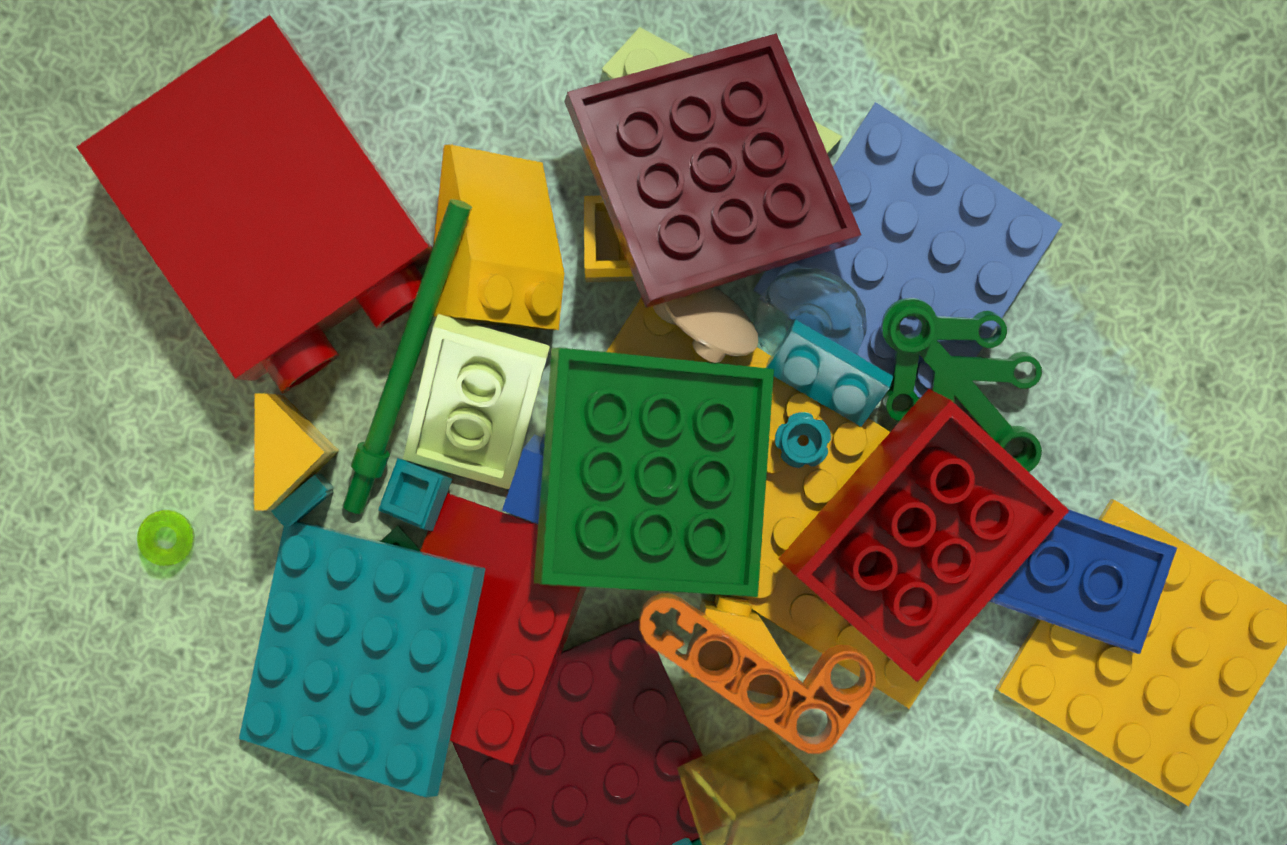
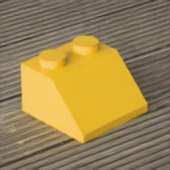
M718 594L715 595L714 602L701 600L699 611L797 678L759 615L755 611H751L752 605L748 603L749 600ZM696 623L693 636L703 628L699 623ZM712 640L701 647L698 654V662L708 670H719L729 662L731 649L722 641ZM762 674L750 682L747 690L776 697L779 691V682L771 675Z

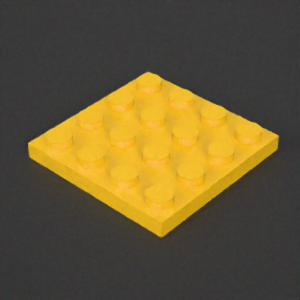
M1110 499L1098 520L1177 547L1141 653L1137 654L1037 619L995 689L1189 806L1287 645V605L1116 500Z

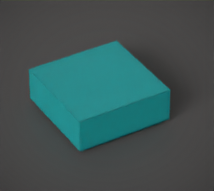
M397 458L378 511L424 530L433 531L452 478Z
M322 473L315 474L271 512L283 526H292L334 492L332 490L334 487Z

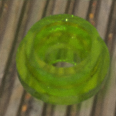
M160 510L150 514L143 520L137 533V543L142 555L151 563L160 566H171L183 561L191 553L195 542V533L190 521L183 514L173 510ZM163 527L171 528L176 534V542L171 548H163L157 541V534Z

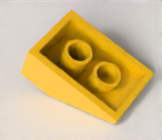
M451 144L444 145L434 243L450 199L466 202L472 209L433 317H437L440 314L461 321L523 329L559 330L565 273L543 163Z

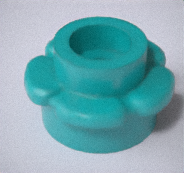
M799 412L792 414L786 424H781L775 434V444L777 448L781 449V458L788 465L795 468H802L805 464L816 466L828 455L827 443L831 441V433L823 420H815L812 414ZM801 435L808 437V444L805 446H801L798 443V437Z

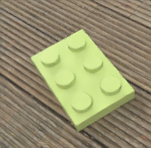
M438 314L432 329L403 460L509 489L520 460L550 346Z

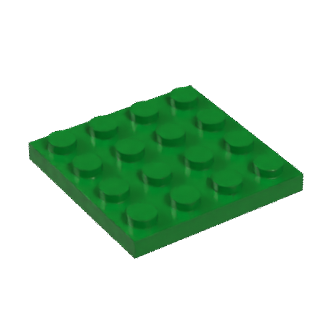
M561 347L551 348L534 583L758 597L774 369Z

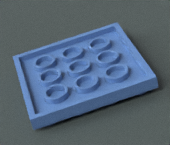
M875 102L833 166L862 235L854 244L765 271L753 291L806 326L893 376L896 351L885 341L882 335L881 323L884 313L894 302L904 298L921 299L933 308L937 316L973 318L979 312L992 311L1002 318L1061 228L1062 223ZM914 316L904 318L900 323V332L904 334L913 333L918 327V318ZM991 320L983 323L979 329L980 337L989 338L997 326L996 321ZM938 340L950 356L977 357L983 348L975 340ZM919 355L914 392L920 399L928 389H932L933 370Z

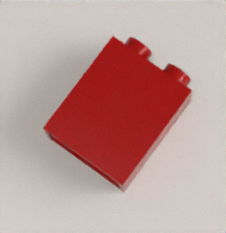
M271 15L76 146L235 379L255 381L268 372L281 393H285L313 377L339 356L324 333L362 308L376 329L389 324L412 309L423 277L419 268L428 263L433 247L288 35Z

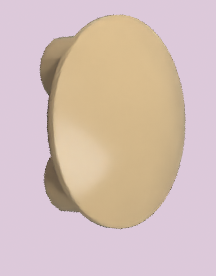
M715 287L653 306L660 318L670 324L678 325L687 335L693 338L692 344L695 351L710 362L720 363L725 355H749L758 345V334L750 318L730 297Z

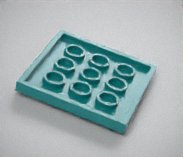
M298 521L292 526H284L239 739L425 798L438 796L486 568Z

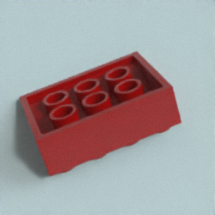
M928 389L778 560L918 683L1070 510L952 400Z
M447 493L433 531L428 530L420 552L486 568L450 741L505 763L515 765L521 760L587 587L534 583L538 525Z

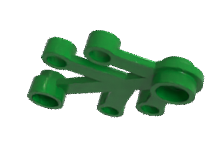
M904 298L894 302L884 313L881 323L882 335L885 341L896 351L893 384L883 397V404L888 414L893 419L900 421L919 400L914 392L920 355L933 370L931 390L953 402L956 396L990 437L1004 450L1007 443L1012 439H1022L1024 443L1023 450L1018 455L1012 457L1028 472L1032 471L1041 459L1042 448L1040 442L1027 428L1011 426L973 381L1012 383L1017 388L1028 389L1035 386L1041 379L1042 367L1040 363L1027 352H1016L1008 359L950 356L938 342V340H975L980 346L985 348L999 346L1006 338L1007 326L1003 319L995 312L982 311L973 318L937 316L933 308L921 299ZM909 316L918 318L919 324L913 333L904 334L900 332V323L904 318ZM986 321H996V333L989 338L980 337V326ZM1022 362H1030L1032 364L1031 373L1023 379L1015 378L1014 370L1016 366ZM901 394L909 395L911 402L905 410L896 411L892 409L895 397Z

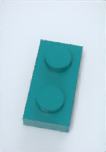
M797 320L794 321L766 365V368L774 369V377L861 427L890 389L893 379L891 374Z

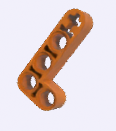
M660 593L652 596L643 604L640 611V631L644 640L652 648L792 745L807 753L820 754L830 750L838 742L871 694L875 685V670L872 663L858 649L849 645H836L828 648L802 682L676 595ZM671 607L678 610L676 621L681 628L692 634L695 623L703 626L691 638L686 654L678 651L684 645L682 637L667 629L661 636L654 633L656 623L651 615L656 610L662 614H666ZM712 640L722 641L731 649L729 662L719 670H708L698 662V654L701 647ZM852 659L857 661L860 666L858 681L847 689L833 686L831 682L833 667L839 661ZM762 674L771 675L779 682V691L776 697L765 704L756 703L747 696V688L750 682ZM808 709H820L825 711L827 715L825 729L814 737H806L797 732V720Z

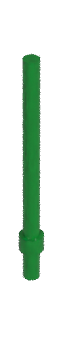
M450 199L365 442L358 443L351 462L354 473L342 505L345 510L351 513L362 514L364 512L375 479L382 477L390 456L386 448L472 209L466 202Z

